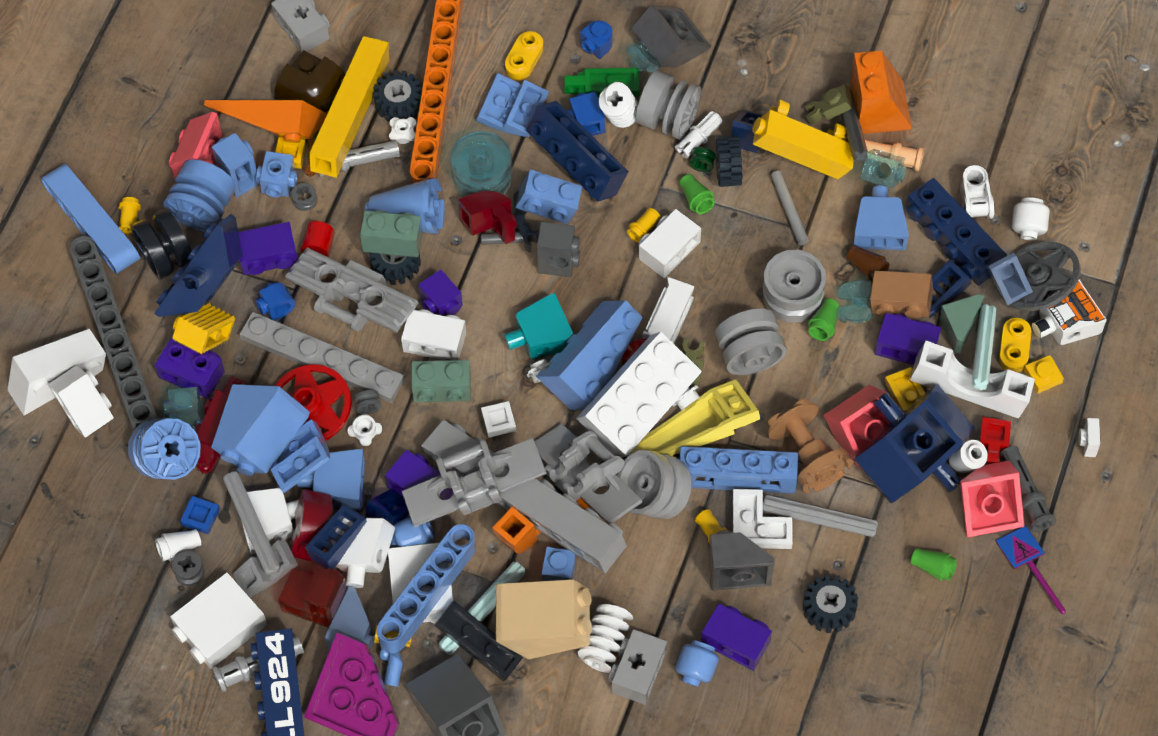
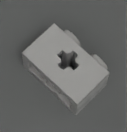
M276 0L271 3L274 19L300 52L303 50L308 52L329 40L328 28L330 24L323 13L319 14L315 10L316 6L313 0Z
M633 629L630 639L625 637L619 651V654L622 655L620 664H614L608 681L612 682V693L646 705L667 653V641ZM637 663L642 664V666L639 665L637 667V670L632 668L635 667Z

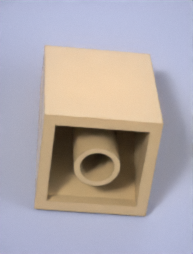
M575 580L496 585V642L527 659L590 646V634L592 632L590 605L592 599L589 589Z

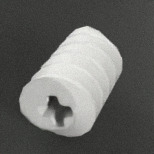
M614 82L606 87L600 94L599 106L611 124L616 127L625 128L636 122V112L639 103L630 89L620 82Z
M611 604L599 605L596 608V615L591 620L590 646L581 647L578 650L579 658L597 671L610 673L612 668L606 662L613 663L616 661V657L610 651H620V646L614 641L622 642L625 636L619 630H629V625L623 620H633L631 613L619 606Z

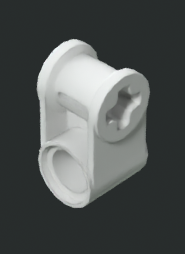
M969 166L965 169L960 184L962 208L971 217L987 216L988 219H993L994 201L990 192L988 174L981 166ZM969 181H976L979 184L973 185Z

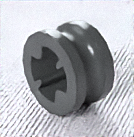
M299 183L292 189L293 205L297 209L308 211L315 207L317 195L315 188L311 184ZM304 193H308L309 199L305 197L304 201L300 200L299 195L304 196Z
M365 390L357 393L354 396V402L357 404V413L373 414L379 411L382 407L381 402L378 400L380 398L379 392L376 390Z

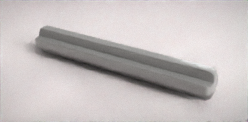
M236 471L226 474L223 477L224 483L265 574L271 576L278 573L280 565L239 474Z
M766 495L763 501V511L767 513L792 517V519L868 537H874L878 526L876 520Z

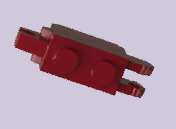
M231 377L223 391L216 390L213 399L209 398L205 405V417L202 423H198L195 427V432L201 444L200 457L196 466L202 475L212 472L218 459L221 458V455L211 447L232 384L248 385L244 380Z

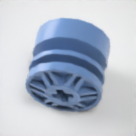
M190 159L183 163L175 179L176 184L171 187L163 205L164 208L169 209L179 223L198 231H207L213 222L215 223L223 216L225 212L224 207L228 205L236 189L235 181L229 174L211 163Z
M151 419L142 422L133 431L128 441V455L131 464L140 474L153 479L176 480L186 476L195 468L200 457L201 444L197 433L188 423L179 419ZM165 444H171L169 447L172 451L171 454H165L167 452V449L164 447Z

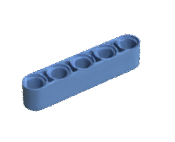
M65 163L41 178L49 194L84 236L93 239L98 254L115 274L120 273L140 259L133 244Z
M458 524L449 530L379 622L377 635L379 644L384 651L396 653L404 648L476 551L474 532L469 526ZM459 539H466L469 541L466 545L463 546L455 544V542ZM441 562L451 563V566L446 569L437 567ZM424 585L434 586V589L429 592L420 590ZM407 608H414L417 610L412 615L402 614V612ZM390 631L399 633L394 639L384 637Z

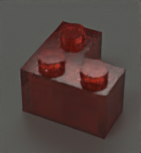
M317 567L314 573L308 570L300 572L292 569L278 599L281 611L329 628L347 592L345 577L337 570L331 568L323 570Z

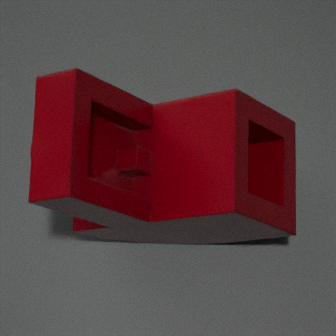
M480 191L458 199L460 221L472 236L493 228L505 244L515 241L517 222L511 213V200L507 196L495 191Z
M302 490L295 511L296 529L289 547L294 558L313 561L305 547L333 515L330 494Z

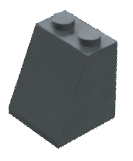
M458 653L406 684L414 705L435 736L507 735L491 695Z

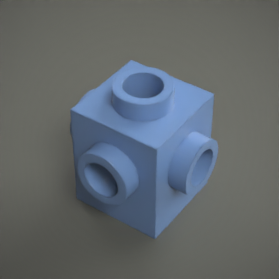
M266 151L263 166H258L256 182H260L262 193L276 198L281 196L289 197L291 187L296 186L298 172L294 171L293 155Z

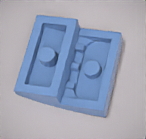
M497 73L476 121L503 132L529 137L530 134L526 130L538 106L544 104L549 91L524 80L523 84H520Z
M309 420L298 429L287 447L272 465L271 471L281 491L284 493L331 459L325 438L314 420Z

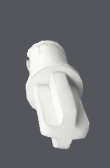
M712 111L697 126H692L690 128L691 132L675 146L676 151L679 154L683 151L682 157L687 159L691 155L692 150L699 147L702 143L705 144L708 141V137L722 124L720 115Z

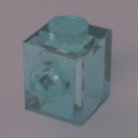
M198 388L168 389V400L164 401L165 418L179 419L188 423L193 429L198 423H202V401Z

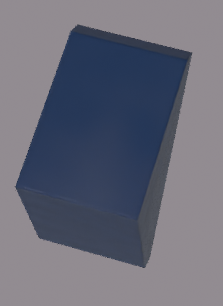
M742 110L733 120L731 136H739L741 149L757 153L759 147L753 145L754 133L752 129L756 119L761 118L763 115Z

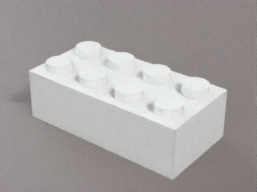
M662 332L652 334L576 419L587 430L593 431L598 436V440L612 454L626 457L702 371Z

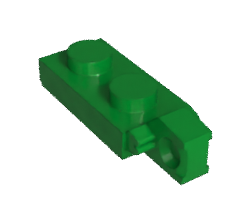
M639 68L584 69V72H579L578 76H564V93L588 94L596 92L597 97H600L601 92L614 82H620L630 89L634 97H639Z

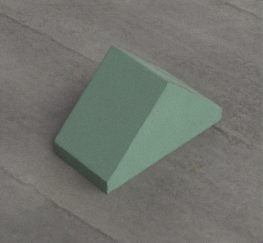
M977 294L942 305L939 320L954 353L960 355L981 311L985 296Z

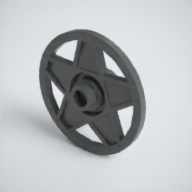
M1039 242L1015 252L1033 292L1024 296V303L1015 301L1009 304V306L1023 311H1036L1051 307L1066 298L1077 285L1081 274L1080 262L1074 251L1061 243ZM1041 250H1054L1043 258L1034 253ZM1069 258L1073 262L1072 276L1061 270ZM1053 290H1061L1053 297L1043 300Z

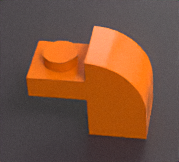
M511 507L492 527L494 535L517 554H521L531 548L538 541L537 536L541 533L532 522L514 507Z

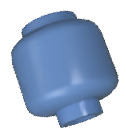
M408 516L394 523L395 530L391 544L393 548L432 544V540L436 536L430 521L414 527L411 517Z
M692 640L691 644L683 645L675 665L677 673L683 675L681 681L698 687L700 682H710L719 661L718 655L714 653L715 648L696 640Z

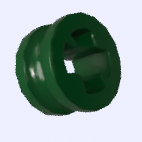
M694 148L691 152L692 158L689 161V165L696 171L709 172L714 167L713 162L715 161L716 154L708 148Z

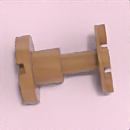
M807 398L797 401L793 405V409L785 414L778 413L768 420L770 428L767 435L771 440H780L792 435L801 449L798 452V457L805 466L797 478V483L803 492L810 493V488L818 492L840 480L845 475L843 469L847 467L850 470L853 460L845 449H837L830 452L821 439H814L807 425L815 418L819 408L815 403H810Z

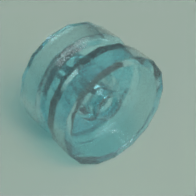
M484 131L469 133L456 142L452 148L450 162L452 180L458 193L462 197L480 191H495L505 194L512 181V160L508 144L500 136Z

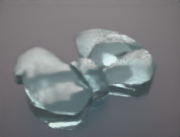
M854 281L850 284L845 283L838 289L837 297L851 303L849 306H843L838 309L837 318L841 322L846 323L848 320L852 323H863L869 321L872 317V311L868 307L867 302L871 297L872 291L870 282Z

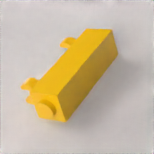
M778 100V106L772 105L770 110L761 118H757L753 125V145L837 180L853 169L854 160L849 142L844 141L846 127L836 123L834 131L829 129L825 133L787 117L790 104L783 100Z

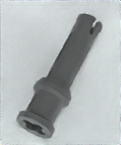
M1010 446L1004 449L1000 454L1004 461H1010L1019 472L1022 507L1032 522L1030 525L1032 531L1039 532L1050 528L1056 523V518L1050 514L1045 504V495L1037 490L1022 459L1019 448L1017 446Z

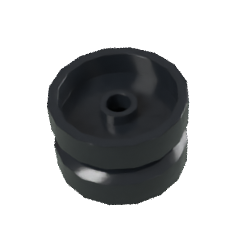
M167 208L153 214L152 221L155 229L144 219L130 227L142 257L159 280L173 273L171 259L180 268H183L187 262H191L187 259L192 252L191 247L178 222Z

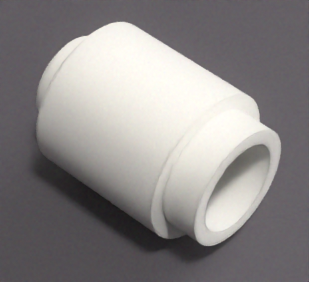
M969 440L949 457V464L952 469L959 473L971 472L981 468L986 463L987 450L981 442Z

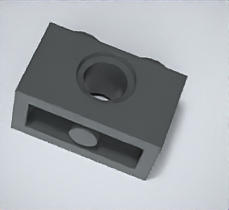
M541 222L537 243L539 274L572 277L573 267L578 268L580 260V237H575V226Z

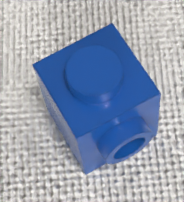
M596 92L581 93L569 99L570 110L567 111L592 136L605 133V116L599 106Z

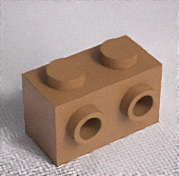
M874 271L870 297L873 314H878L882 317H885L886 313L901 314L912 319L930 317L933 295L931 274Z

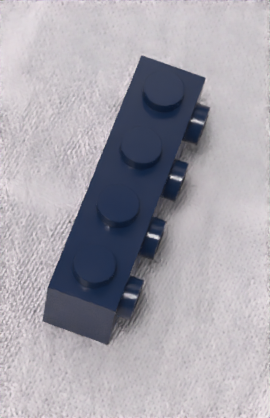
M553 101L538 106L526 131L597 202L616 196L629 171L560 103Z
M932 178L908 195L906 203L908 216L924 228L930 240L936 241L942 247L946 257L954 260L961 267V270L970 277V280L972 279L978 286L991 278L987 266L1007 256V254L936 179Z

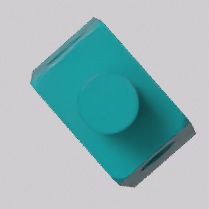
M552 293L517 312L515 315L517 330L504 334V339L509 350L524 345L529 357L535 359L561 353L568 345L567 341L574 334L556 294Z

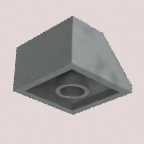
M650 5L632 27L638 36V41L644 47H647L652 54L653 61L661 67L677 68L711 48V45L683 9Z
M724 530L710 535L709 565L712 591L772 585L774 557L741 532L733 533L732 531Z

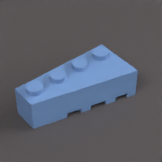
M626 300L602 301L582 324L583 328L579 333L570 337L565 349L561 353H556L550 360L551 364L546 370H541L536 377L570 410H584L610 381L643 317Z

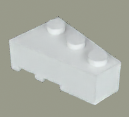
M87 329L19 354L12 358L7 391L22 414L26 415L56 398L48 384L74 366H79L84 372L89 370L94 376L103 371L106 353L91 330Z

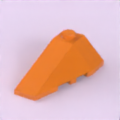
M303 100L204 101V106L218 113L283 137L284 141L289 143H300L301 139H312L327 113Z

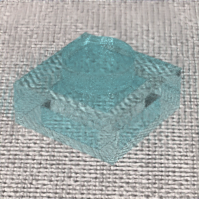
M633 43L626 50L633 58L631 63L642 72L646 70L653 73L661 67L652 59V54L644 46Z

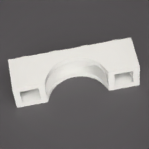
M925 340L916 357L910 381L930 388L938 384L947 394L1019 419L1030 401L1034 378L1007 369L1000 373L989 374V383L985 390L974 389L972 386L973 370L958 362L952 349Z

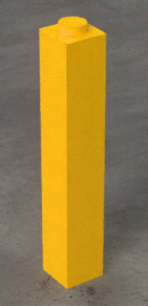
M363 36L309 153L311 172L337 178L374 96V85H378L377 80L380 77L382 78L389 63V42Z

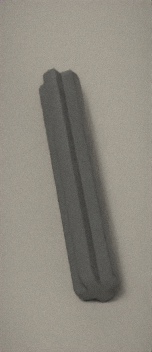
M851 92L852 109L842 113L841 116L844 127H846V135L853 160L856 162L860 160L866 161L868 150Z

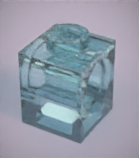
M877 149L867 153L868 158L864 163L860 179L893 188L899 182H903L907 167L904 166V157ZM881 163H886L890 166V176H886L881 172Z

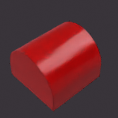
M321 221L309 222L301 246V253L308 247L329 257L335 235L334 228Z

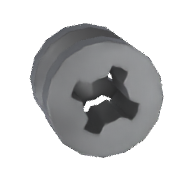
M191 550L182 551L172 561V568L177 581L181 585L194 586L202 581L205 570L201 558L196 552Z

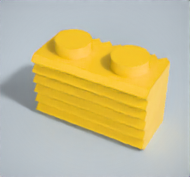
M210 303L206 304L198 312L186 315L180 314L176 318L173 325L175 330L173 340L202 355L217 345L219 346L228 341L235 317L234 315L230 316L229 313L226 314L220 308L216 309Z

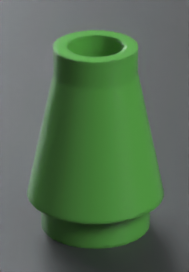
M691 174L681 178L679 185L684 192L691 211L697 214H705L710 211L715 204L714 194Z
M830 298L825 299L808 322V332L814 339L826 341L834 335L839 309L837 301Z
M916 548L911 558V565L917 566L940 581L944 579L950 581L956 570L957 558L952 557L951 553Z

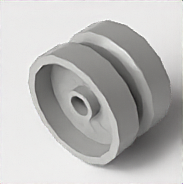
M786 250L776 254L767 263L763 276L762 299L766 309L771 310L777 319L788 323L803 322L812 318L820 308L824 299L826 273L820 260L811 253L802 250Z
M751 309L737 313L720 323L715 330V337L719 348L723 351L726 369L731 374L751 375L773 367L785 357L787 348L783 337L778 333L779 326L771 310Z
M638 450L625 459L624 467L618 472L617 476L642 500L641 504L629 512L656 519H670L683 510L691 494L692 481L689 469L682 460L675 456L659 454L649 450Z

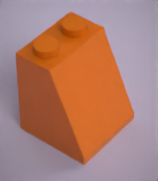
M882 50L854 53L849 88L853 95L863 134L911 130L912 126L904 82Z

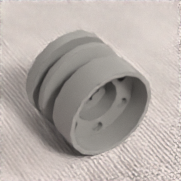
M656 70L648 79L640 97L636 112V123L655 130L663 120L662 133L669 135L672 132L673 138L681 140L696 117L701 87L693 83L688 88L689 83L686 80H682L674 90V76Z

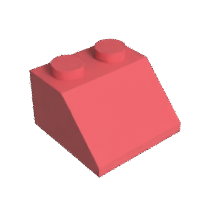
M210 112L193 118L189 121L187 128L181 131L178 149L176 152H172L169 160V167L172 169L174 179H176L183 163L187 160H202L215 165L212 146L223 138L217 113Z
M871 385L866 386L824 414L834 439L848 452L852 460L889 427L890 422L873 405L886 391Z

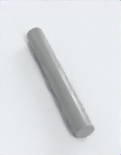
M775 171L771 174V177L798 245H805L809 240L781 171Z

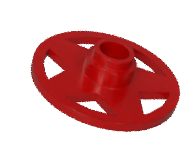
M304 365L289 371L279 379L275 386L283 388L284 385L295 377L294 392L288 394L310 412L304 424L311 419L314 420L320 428L327 430V432L323 433L325 441L329 440L342 429L350 415L352 397L346 381L338 372L323 365ZM311 372L324 373L335 380L318 385ZM344 394V407L340 418H338L331 406Z

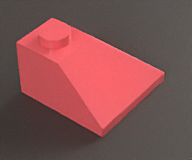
M1010 461L983 465L960 481L967 537L1024 527L1019 472Z

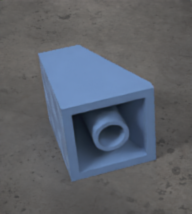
M232 384L211 448L221 455L222 460L236 466L237 471L247 476H253L254 473L266 474L298 429L307 420L310 412L279 386Z

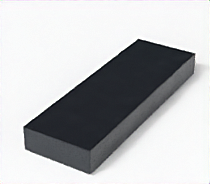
M455 601L449 604L434 624L435 627L503 682L507 680L523 658L520 654L496 642V634Z

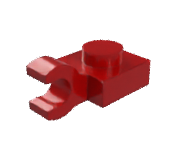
M982 417L979 442L987 449L985 465L998 463L999 452L1009 447L1011 421Z

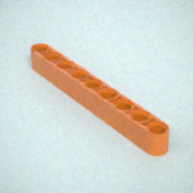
M436 0L410 166L412 183L429 178H438L463 0ZM430 152L431 154L424 155L423 153Z

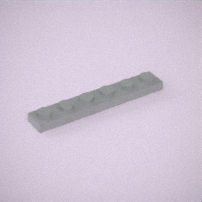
M252 312L239 334L241 340L299 365L314 364L327 366L338 372L344 378L347 385L361 391L376 390L379 392L380 399L389 403L394 401L405 381L404 375L255 312Z

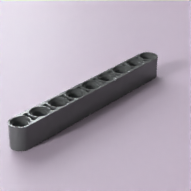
M80 236L71 242L70 251L133 430H135L142 422L157 419L96 245L90 237ZM84 252H89V253L86 254V255H83V256L81 255V254L84 253ZM92 275H97L95 278H89ZM103 297L106 298V299L103 300V301H100V302L97 301V300L100 299V298H103ZM108 321H114L110 325H104ZM117 344H123L119 348H113ZM127 367H130V368H131V369H130L129 371H127V372H121L122 369H124V368H127ZM134 391H140L136 396H129ZM142 415H149L145 420H137Z

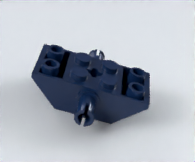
M230 214L225 219L220 217L215 223L213 222L203 235L207 240L204 239L200 245H197L187 258L191 262H187L183 268L181 267L171 280L174 283L168 290L165 289L156 301L159 307L155 311V315L162 317L198 312L212 300L243 256L236 217Z
M935 384L907 411H903L888 392L881 395L879 400L877 399L873 405L890 422L889 427L853 460L890 503L895 502L932 473L947 489L948 493L956 489V485H960L962 479L958 477L946 461L966 442L975 427L938 384ZM917 437H919L920 440H921V441L918 443V445H917V443H916V438H917Z

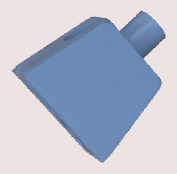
M874 186L871 189L872 197L864 196L861 198L853 246L856 245L863 249L906 250L909 233L902 201L898 197H888V188L886 186Z
M363 449L330 453L331 459L297 483L298 488H313L314 492L330 494L333 507L340 508L345 504L354 511L362 512L365 473Z

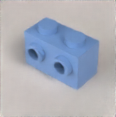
M234 133L229 137L221 138L212 146L216 166L229 174L235 181L236 189L233 194L236 198L259 185V182H256L257 166L252 155L254 152L246 140L241 141L238 135Z
M530 169L520 184L515 208L568 225L578 210L582 186Z

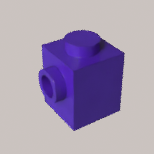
M441 269L418 285L424 309L433 314L441 316L455 315L463 306L461 291Z

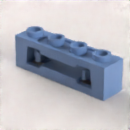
M681 446L680 460L689 469L692 481L691 488L716 490L747 489L795 494L798 453ZM705 477V481L696 480V478ZM770 481H779L780 485L770 484Z

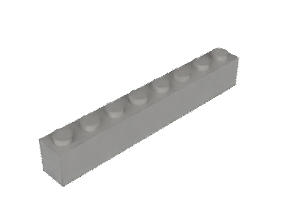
M442 420L421 446L428 459L437 464L436 458L441 456L446 458L480 444L482 439L479 437L473 439L468 436L467 431L460 425L454 423L452 426L445 420ZM482 455L450 468L448 472L456 471L460 478L479 471L478 462L485 456ZM501 466L497 468L494 476L497 478L506 476L509 472V467ZM532 479L500 492L502 500L496 502L506 510L514 507L532 522L537 530L603 573L609 570L627 547L622 536L623 531L612 522H609L607 525L600 520V516L588 507L585 510L578 506L577 501L566 493L560 495L555 491L553 485L545 479L540 481Z

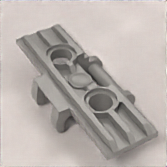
M308 247L285 275L287 280L320 296L314 306L316 312L320 314L323 312L351 325V328L357 332L371 320L397 333L418 304V300L387 286V281L383 275L352 260L345 266ZM332 273L336 275L335 279L331 282L325 283L321 281L322 276ZM344 296L353 300L358 306L356 310L357 315L332 304L334 300L341 302ZM380 296L382 298L381 302L375 305V301Z
M561 423L535 441L541 460L547 465L545 470L550 480L563 493L570 495L576 501L581 498L607 524L609 522L614 523L642 503L641 498L616 475L623 469L624 460L620 456H614L598 441V436L593 431H587L576 437ZM589 449L601 458L604 463L598 465L595 462L589 465L586 462L588 459L587 455L590 453ZM599 487H609V490L604 494L594 493Z
M533 438L494 454L491 453L486 439H482L480 444L446 458H442V456L436 458L441 475L402 491L412 523L414 527H417L459 509L463 515H467L502 500L500 492L547 473ZM482 455L485 456L478 462L479 471L460 478L456 471L448 472L450 468ZM501 466L509 467V472L506 476L502 478L494 476L497 468ZM444 489H453L454 495L450 499L441 500L439 498L440 493Z

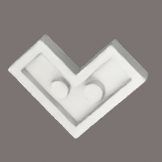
M733 489V533L741 532L760 548L792 549V517H763V490Z

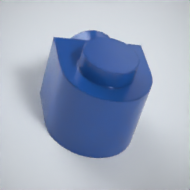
M601 20L591 22L580 32V44L583 50L601 59L612 48V27L607 22Z
M274 282L268 284L259 291L260 297L255 299L262 315L266 313L269 319L274 321L289 314L296 305L295 300L283 283Z

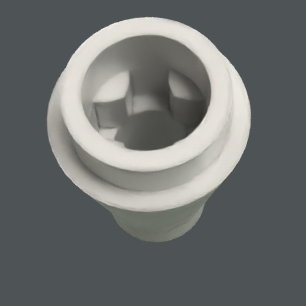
M194 529L191 531L161 534L160 538L155 539V544L161 560L172 562L178 553L201 546V539L198 531Z

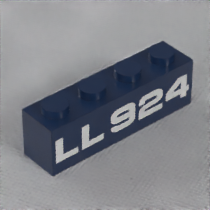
M292 628L256 633L257 642L250 643L252 660H259L260 671L254 672L256 690L262 689L263 701L257 702L259 720L265 719L266 731L260 732L261 736H304Z

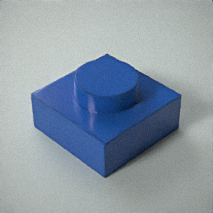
M192 496L180 520L181 525L209 535L220 507L218 504Z

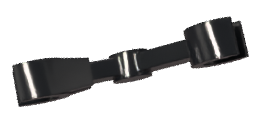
M517 191L513 196L515 219L517 222V228L515 229L523 237L524 249L531 253L530 242L538 243L539 233L532 232L526 224L525 215L527 211L515 208L518 198Z

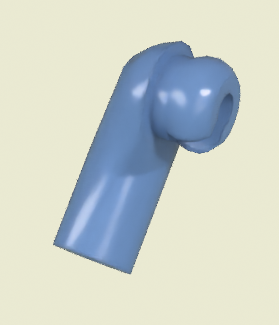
M381 648L380 659L388 661L384 684L398 687L403 668L401 652L388 653Z

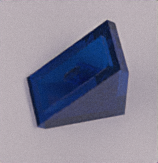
M390 489L370 499L367 504L365 518H383L391 525H394L396 522L406 518L409 511L404 497L394 489Z

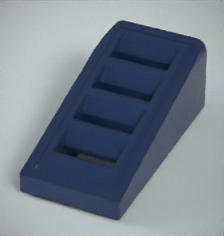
M948 260L932 276L933 289L942 297L938 300L932 295V302L934 304L931 306L929 318L939 312L942 305L950 303L972 284L970 277L951 260ZM951 275L957 282L953 284L947 277ZM941 282L949 288L947 292L939 286Z
M343 504L306 545L305 548L309 557L331 572L366 524V518ZM344 518L353 523L351 527L342 522ZM337 528L344 532L343 536L335 532ZM330 538L336 542L335 545L328 542Z

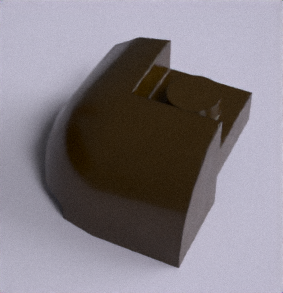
M303 50L292 65L286 64L275 86L274 98L275 100H303L321 111H329L346 74L326 56L321 60Z

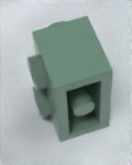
M383 210L365 211L360 234L363 252L419 257L423 234L421 216H415L411 213L393 214Z
M413 361L412 393L414 403L471 401L470 361Z

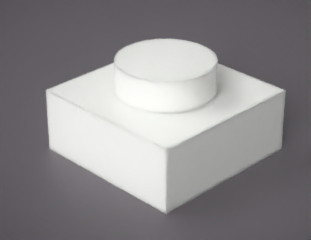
M509 401L481 408L488 438L516 431Z
M1087 418L1084 429L1079 430V446H1084V457H1096L1100 447L1098 418Z

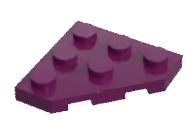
M341 632L336 633L304 718L346 736L396 735L400 722L367 643Z

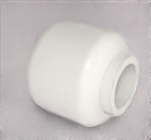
M1022 198L1021 202L1017 203L1013 208V231L1021 234V239L1037 240V236L1043 235L1048 231L1050 214L1048 206L1044 204L1043 200L1038 198Z

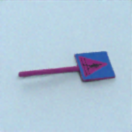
M1027 526L996 540L995 542L1013 569L1027 563L1059 612L1065 614V608L1032 561L1045 553Z

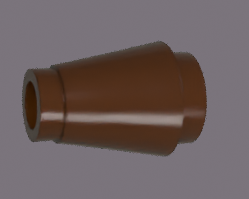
M856 245L849 250L846 257L870 281L874 278V271L889 270L890 264L886 261L885 256Z

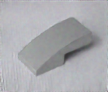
M277 540L271 546L280 565L278 573L267 576L258 557H250L233 573L237 584L249 598L280 580L298 565L285 540Z

